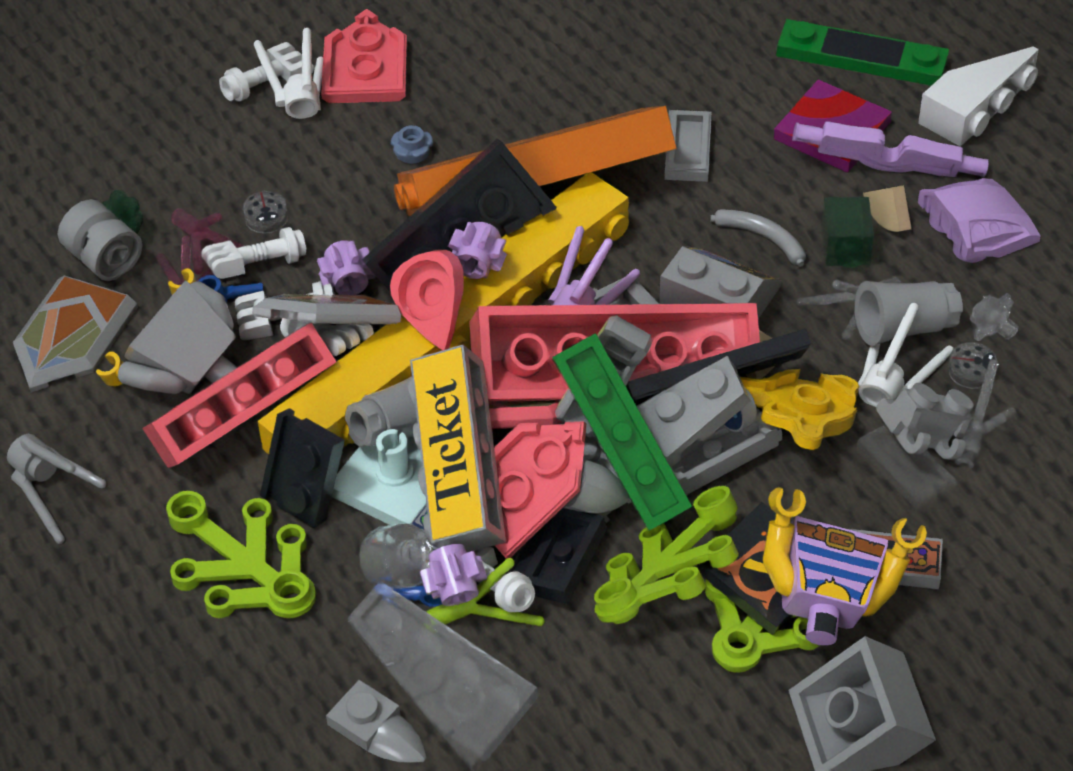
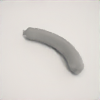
M720 209L716 211L715 215H710V221L715 222L718 227L739 228L764 236L782 249L792 264L799 267L804 265L806 260L804 249L796 238L777 223L765 217L738 210Z

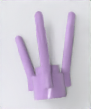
M578 226L571 240L556 288L548 302L551 305H610L640 276V271L638 269L632 270L595 303L596 293L589 285L613 245L612 239L607 238L602 243L598 252H596L581 280H573L569 285L568 282L584 234V228Z

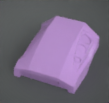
M982 178L975 181L958 182L936 189H923L919 192L918 204L922 209L925 208L927 213H930V225L935 230L947 234V238L953 241L954 254L962 261L974 263L982 261L986 257L1000 258L1040 242L1041 236L1030 217L1009 192L993 179Z

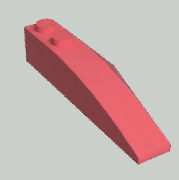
M757 303L478 306L470 320L471 351L483 360L488 402L561 400L568 387L552 357L595 333L598 335L607 319L611 316L617 315L651 335L653 341L647 355L633 371L629 379L631 381L759 343Z

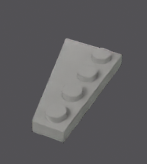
M726 356L636 406L672 468L682 460L680 455L696 440L703 442L751 402L734 364ZM585 435L583 459L606 467L617 477L596 437L590 438ZM609 511V512H603V513H590V514H595V515L604 516L605 522L607 523V522L610 520V519L607 517V515H608L611 511Z

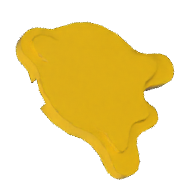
M788 369L762 379L740 377L744 387L752 395L756 407L763 409L761 420L774 427L788 430L792 434L794 442L802 448L818 449L823 438L840 435L848 431L853 425L857 412L854 405L859 392V384L851 377L821 373L817 383L798 379L801 369Z

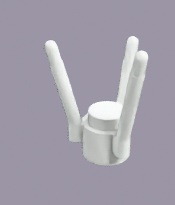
M309 28L303 29L302 74H295L289 77L284 88L280 84L261 41L256 40L254 47L275 93L276 106H285L286 113L298 119L312 117L318 110H321L320 92L323 57L320 56L316 60L312 81L311 30Z
M916 303L909 305L882 361L876 364L880 344L870 346L863 374L858 381L859 395L869 405L877 407L883 398L896 400L904 388L911 389L915 383L925 381L954 352L952 346H946L904 385V372L894 361L917 313L918 305Z

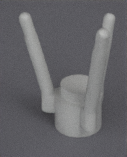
M28 433L20 436L11 444L8 450L7 461L16 469L11 476V480L22 488L57 544L64 543L65 537L31 482L36 480L42 482L49 479L55 473L57 467L101 489L106 487V481L63 457L34 434Z

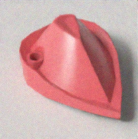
M433 250L415 255L401 264L393 273L390 289L391 296L395 304L398 305L400 313L427 340L441 350H446L450 347L464 291V270L458 256L451 251Z

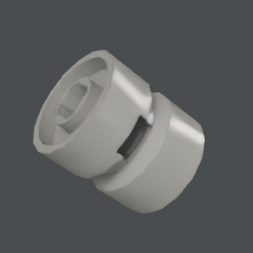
M89 199L79 202L64 215L59 224L57 234L59 242L75 257L82 260V263L101 280L112 281L132 269L141 255L143 246L141 238L123 221L118 220L98 200Z

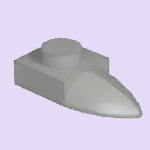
M358 680L326 715L328 726L376 756L396 762L409 763L424 762L426 759L422 741L412 725L400 715L399 705L361 680Z

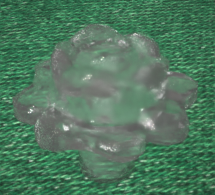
M1006 293L1000 298L987 295L984 296L981 302L975 305L972 315H970V320L975 325L972 334H974L976 341L997 333L1006 340H1009L1016 334L1019 326L1009 319L1010 309L1014 303L1010 294Z

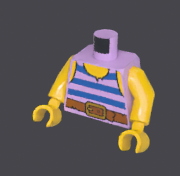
M777 487L770 493L768 498L769 506L776 513L775 520L769 521L763 564L775 590L782 594V608L787 614L808 619L806 639L817 645H832L837 640L838 627L845 629L853 628L862 616L874 615L892 597L910 562L906 555L909 549L917 548L923 544L927 534L924 525H921L917 531L916 538L907 543L901 537V530L907 518L896 521L891 532L895 545L893 549H887L888 540L797 516L803 511L806 504L805 495L801 490L795 489L792 505L786 510L783 509L781 505L783 488Z

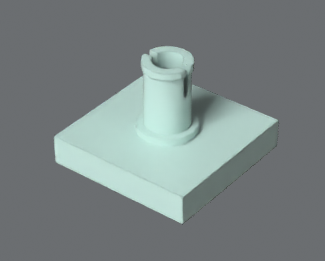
M389 429L378 435L376 445L359 447L338 472L332 497L405 532L426 505V496L423 494L418 480V471L422 468L421 451L417 447L414 437L407 438L402 432L398 440V430Z

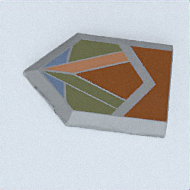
M65 275L59 278L13 341L30 391L34 392L49 387L48 382L75 374V377L78 378L94 373L138 309L137 303L127 294Z
M282 294L265 298L255 305L252 311L255 317H280L308 323L397 324V322H401V313L398 305L364 295Z

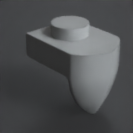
M583 459L580 492L563 508L580 512L603 513L619 508L628 502L629 497L620 480L609 469Z

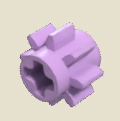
M468 222L464 231L455 229L448 245L453 250L452 253L458 256L463 266L464 276L472 279L487 278L491 269L500 271L507 255L503 251L506 240L501 238L499 231L494 226L485 222Z
M338 241L331 244L326 249L324 257L317 259L322 284L331 283L339 295H357L367 287L368 279L375 278L374 273L362 261L370 253L368 247L357 250L354 241Z
M463 544L446 545L432 551L428 555L430 568L420 571L426 594H432L433 599L440 597L444 606L459 605L478 596L479 591L476 582L487 579L481 556H476L474 551L466 552Z

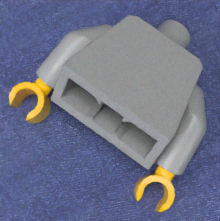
M186 268L182 270L184 282L182 285H176L172 281L168 282L172 296L129 345L124 355L128 361L123 362L118 354L108 352L105 358L114 367L106 372L97 369L96 373L109 386L125 384L142 390L177 394L182 391L191 394L204 377L212 383L216 382L237 368L223 356L236 338L233 332L234 323L224 296L204 283L196 281L191 269Z

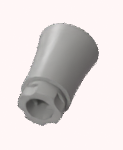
M864 281L858 287L855 297V319L858 331L864 342L870 346L893 340L911 303H916L918 310L906 336L938 332L943 328L955 327L959 324L960 315L963 312L960 292L956 290L953 283H938L936 281L920 283Z
M410 378L381 391L365 395L361 401L348 405L345 412V421L349 427V435L359 447L376 445L378 435L389 429L398 430V440L402 432L407 438L414 437L413 425L417 423L415 405L408 391V380Z

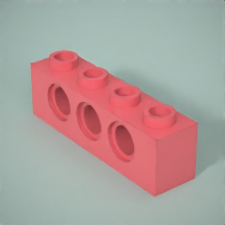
M308 323L142 429L168 468L173 467L335 364L336 360L313 324Z

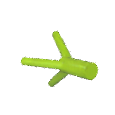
M507 558L487 576V579L477 585L479 594L474 599L454 606H444L441 604L426 611L433 629L470 614L535 626L544 625L545 619L537 615L523 612L510 613L502 608L476 603L490 592V588L514 566L515 562L512 558Z

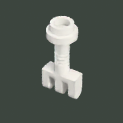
M284 42L267 49V55L277 77L281 75L287 81L292 75L302 74V54L299 51H295V48L290 43ZM262 65L244 73L237 67L226 70L224 76L220 78L219 84L226 99L229 101L234 99L236 101H243L249 97V88L268 81Z
M287 227L280 230L279 239L261 242L260 244L257 243L256 245L236 248L231 240L208 245L202 250V258L217 278L224 279L245 274V264L253 263L254 261L258 262L259 260L262 261L263 259L266 260L267 258L272 259L285 256L288 264L298 262L299 257L306 255V245L301 230L293 231L292 228Z
M322 281L312 283L313 293H309L311 295H335L332 284L323 285ZM264 291L243 295L235 300L237 322L240 326L239 335L242 340L273 336L271 321L282 319L280 317H255L252 314L253 307L266 298Z
M282 318L280 329L283 336L286 337L308 324V322ZM312 323L333 356L345 352L346 348L351 349L357 346L360 341H365L374 334L370 324L330 325Z
M492 547L474 551L476 556H481L487 576L495 570L493 567L498 564ZM518 571L504 575L490 588L495 592V602L497 605L510 613L526 610L530 607L535 597V589L532 586L531 580Z

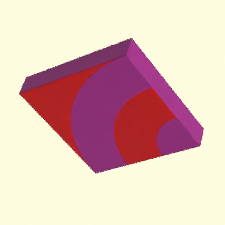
M818 79L774 128V140L848 173L858 160L819 153L818 145L792 141L796 122L823 128L825 122H834L884 131L891 122L892 111Z

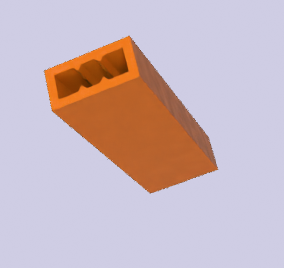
M666 106L640 108L505 144L539 186L677 149ZM483 151L397 173L399 183L394 185V193L400 210L406 209L408 216H411Z

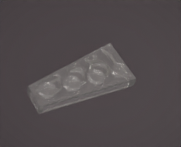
M381 581L348 617L353 630L471 771H478L540 696L535 685Z

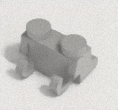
M915 383L911 389L904 388L896 400L881 399L876 410L906 452L919 455L928 448H934L942 458L956 460L962 456L966 442L965 440L955 438L952 441L951 447H949L948 442L953 435L957 438L964 437L973 418L970 411L974 405L969 397L958 390L951 389L944 396L936 394L930 387L922 383Z

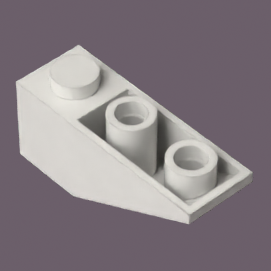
M1033 46L947 71L922 94L918 124L960 147L971 136L978 137L983 133L989 120L997 112L1002 114L1009 108L1014 96L1021 90L1027 91L1034 84L1038 75V69L1035 66L1039 49Z

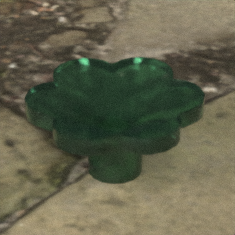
M123 190L113 191L109 200L103 201L102 204L118 220L123 221L138 234L143 223V214L139 211L140 205L135 197H128Z

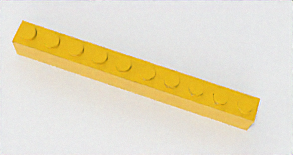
M590 172L551 200L557 209L544 216L540 214L523 223L524 226L509 235H504L502 239L506 240L503 251L507 255L501 270L494 271L491 269L487 278L472 279L464 276V291L449 349L460 345L466 346L469 350L471 349L470 320L478 306H531L534 299L548 288H556L571 240L578 226L584 228V234L573 269L579 264L590 262L605 239L618 240L622 237L629 225V197ZM401 314V322L383 326L335 364L258 420L262 449L269 454L277 414L289 408L295 411L294 416L301 420L308 418L344 439L343 447L349 443L353 444L354 441L349 435V427L345 421V412L348 405L361 401L365 395L381 391L412 376L410 360L443 350L427 340Z

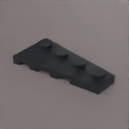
M496 139L368 253L362 261L391 292L390 282L393 273L401 264L415 255L433 250H448L452 252L453 250L448 245L455 229L464 231L468 222H485L494 226L500 235H509L523 227V223L540 214L544 216L557 209V207L503 142Z

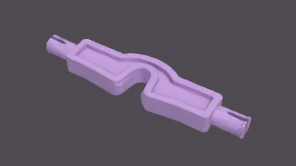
M796 122L793 130L792 141L818 145L819 153L859 160L864 165L881 171H917L955 177L958 172L985 177L988 169V159L963 155L962 147L943 144L917 136H906L897 147L888 148L884 146L885 135L883 131L875 128L849 126L834 122H825L823 128Z

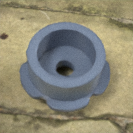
M406 126L392 136L391 145L394 146L393 152L399 160L413 164L419 163L428 157L429 147L433 145V138L430 133L423 132L418 126Z

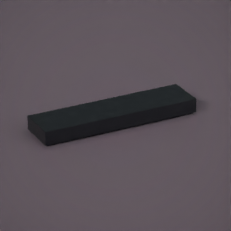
M802 329L628 381L626 388L634 403L638 405L726 356L732 361L740 377L800 359L810 348L811 341L807 330Z

